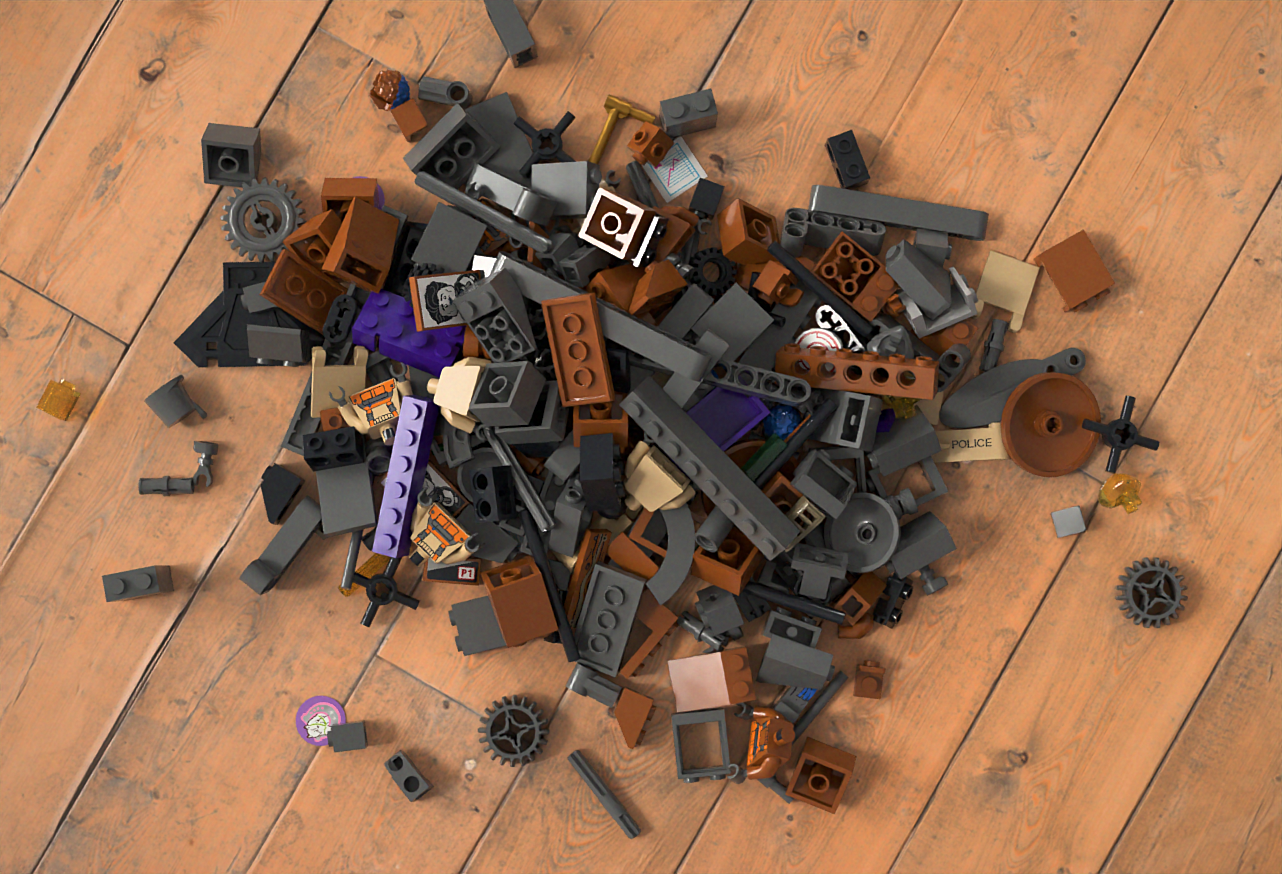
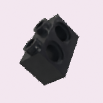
M849 130L828 138L825 147L840 187L852 190L866 185L870 180V175L853 131Z
M354 426L303 435L304 460L313 472L364 463L363 438Z
M511 465L469 470L476 523L516 519L517 512Z

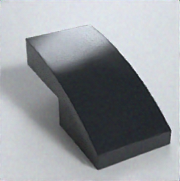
M606 347L614 391L628 393L631 388L627 350Z

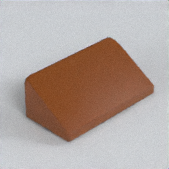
M623 532L607 548L606 553L624 571L647 579V582L660 569Z

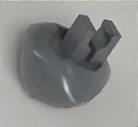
M903 326L884 331L867 344V351L878 352L879 356L903 354L905 358L914 359L912 343Z

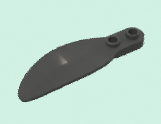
M1068 348L1043 360H1018L990 369L970 380L945 401L939 412L940 421L944 425L953 428H970L1001 421L1003 409L1009 396L1019 384L1033 375L1047 372L1048 366L1052 367L1054 372L1072 376L1083 370L1086 364L1085 355L1078 348ZM1071 356L1076 358L1075 365L1070 363Z

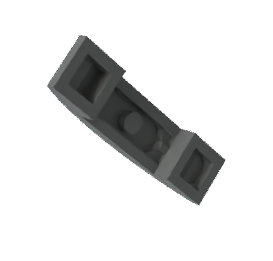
M710 329L706 331L695 345L712 356L701 381H693L674 372L663 387V390L682 410L709 372L716 366L730 347L728 343Z

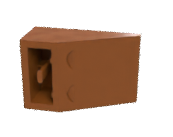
M354 197L322 270L365 291L379 294L390 269L399 219Z
M843 231L811 270L813 275L866 322H871L887 302V299L890 298L899 286L888 274L886 267Z

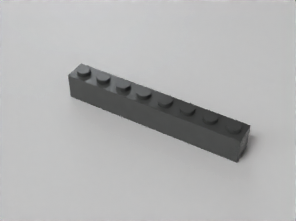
M650 375L619 404L770 561L785 550L798 535L800 530Z

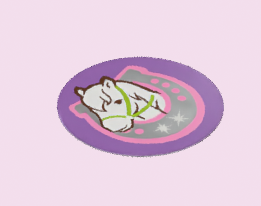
M327 696L309 698L300 706L296 715L298 733L306 742L316 746L328 745L327 731H331L333 724L346 723L345 713L341 705L336 700Z

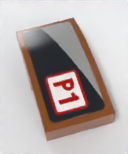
M429 558L424 563L423 581L479 586L481 559L467 558L465 561L447 565L443 562L436 564Z

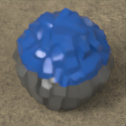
M779 403L776 406H772L769 410L770 413L761 421L763 423L762 433L767 440L773 439L782 443L802 422V417L794 407Z

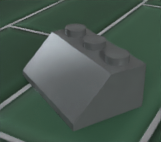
M457 103L403 159L415 175L424 171L458 190L469 179L475 163L483 165L501 146L474 117Z

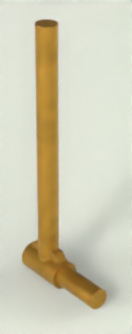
M609 94L604 104L606 113L609 115L589 158V162L599 164L618 119L628 118L629 116L643 123L646 121L653 124L656 116L633 107V104ZM574 219L562 220L569 224H572Z

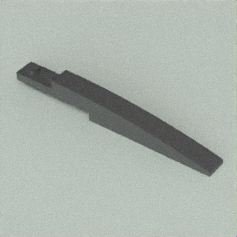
M383 205L382 211L399 219L393 249L394 254L409 216ZM350 284L346 295L353 297L358 303V312L354 319L353 327L371 292ZM346 300L345 303H340L339 307L342 308L340 318H343L345 311L351 310L352 306L348 305L349 300ZM340 320L335 328H330L329 332L333 333V339L336 335L341 336L342 331L339 330ZM352 327L347 339L342 343H332L325 338L322 346L326 352L325 365L349 364L354 347L357 346L353 344ZM312 372L281 444V447L304 456L303 435L317 433L322 423L321 417H311Z

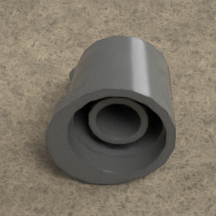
M183 375L170 380L149 395L144 401L168 428L176 425L195 410L202 419L208 416L189 397L181 383L184 379Z

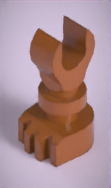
M893 294L887 299V302L880 310L882 313H886L896 319L906 309V306L901 304L898 294Z

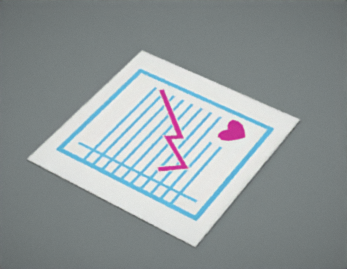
M681 136L673 141L674 145L657 167L648 163L645 166L642 165L666 203L697 184L700 178L705 179L708 177Z

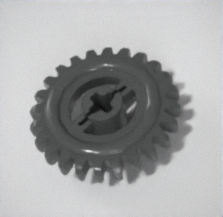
M266 177L262 179L261 184L253 178L252 186L249 187L246 182H243L242 191L234 188L235 198L227 196V200L231 205H224L222 207L228 214L220 217L222 221L227 222V224L221 227V230L229 231L225 236V240H234L231 244V249L236 250L240 247V257H243L248 252V259L250 261H253L255 256L258 255L259 262L262 263L267 255L269 260L274 262L275 253L280 255L284 248L289 251L283 243L284 239L296 231L299 225L307 222L305 219L299 218L300 215L306 213V210L297 208L302 203V200H292L296 195V191L291 190L286 193L288 188L286 183L278 188L277 179H274L269 185ZM261 201L275 204L281 212V226L276 233L274 230L278 224L277 217L269 209L262 207ZM256 205L258 207V210L268 218L266 221L269 230L261 224L262 216L257 211L255 207ZM250 207L253 210L250 217L251 224L256 230L265 234L267 238H256L246 230L244 223L245 214Z

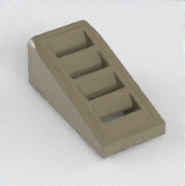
M804 495L785 514L800 530L785 551L788 552L826 517ZM805 509L812 514L809 519L802 513ZM799 517L805 523L800 526L794 519Z

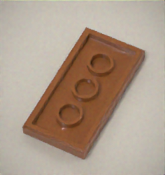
M595 292L542 300L541 304L562 407L615 400Z

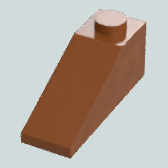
M669 259L660 263L654 261L645 268L646 274L638 281L628 312L634 315L671 301L688 285Z

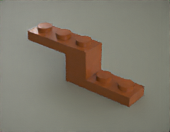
M649 588L643 593L636 617L648 626L652 632L619 671L627 679L630 675L636 677L645 666L642 663L648 654L653 657L662 646L659 640L664 634L669 637L679 625L675 622L678 617L663 604L660 605Z

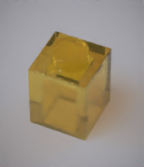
M62 378L59 382L50 380L36 408L60 420L67 421L81 393L75 391L76 385Z

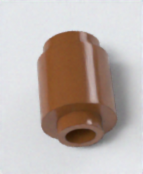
M514 446L511 448L524 471L529 476L534 474L539 476L545 470L544 464L547 457L527 458Z

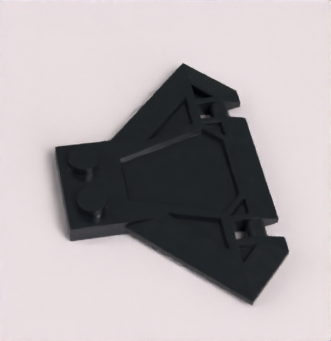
M223 262V291L174 341V344L198 368L208 367V360L211 359L218 360V367L283 366L282 360H273V365L259 364L257 363V358L249 357L247 324L309 331L307 362H299V366H306L312 359L313 347L323 346L325 341L324 335L281 308L255 315L250 314L249 310L244 309L241 301V295L244 294L243 288L266 282L276 262ZM217 342V349H208V343Z

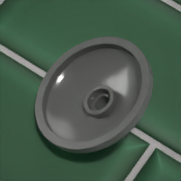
M870 493L852 494L846 508L837 519L829 515L826 519L824 526L826 549L848 553L846 568L848 571L856 573L875 571L884 566L897 550L901 532L899 519L893 507L883 498ZM871 530L872 536L870 539H867L866 533Z

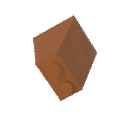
M531 555L480 572L502 637L508 648L523 646L529 640L548 637L552 632L558 630L542 574Z

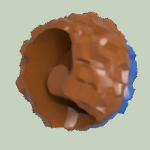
M381 70L376 75L373 82L374 87L370 90L369 96L378 109L390 111L410 100L408 81L399 71Z

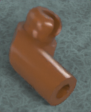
M865 612L853 626L838 625V638H863L874 626L872 615Z

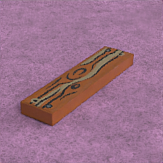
M608 529L585 530L564 603V609L571 628L577 627L595 564L598 561L604 562L612 534Z

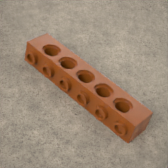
M788 343L776 352L775 372L807 381L810 387L933 400L938 390L939 361H932V358L926 356L909 359L905 358L903 354L879 356V353L874 351H865L863 354H858L844 348L828 351L823 346H812L808 349L800 348L799 344ZM799 360L808 362L810 369H803L799 364ZM825 363H832L836 368V372L828 371ZM851 365L859 366L862 374L857 375L853 373ZM877 368L886 369L889 377H881L877 372ZM903 371L913 372L916 379H907Z

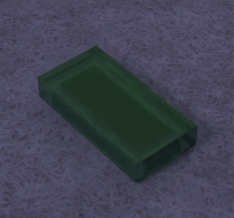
M776 433L773 434L740 469L753 482L787 444Z

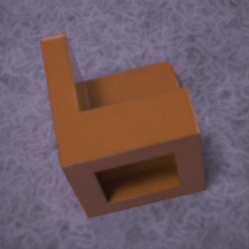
M413 98L390 110L407 142L412 140L411 135L427 127V123Z

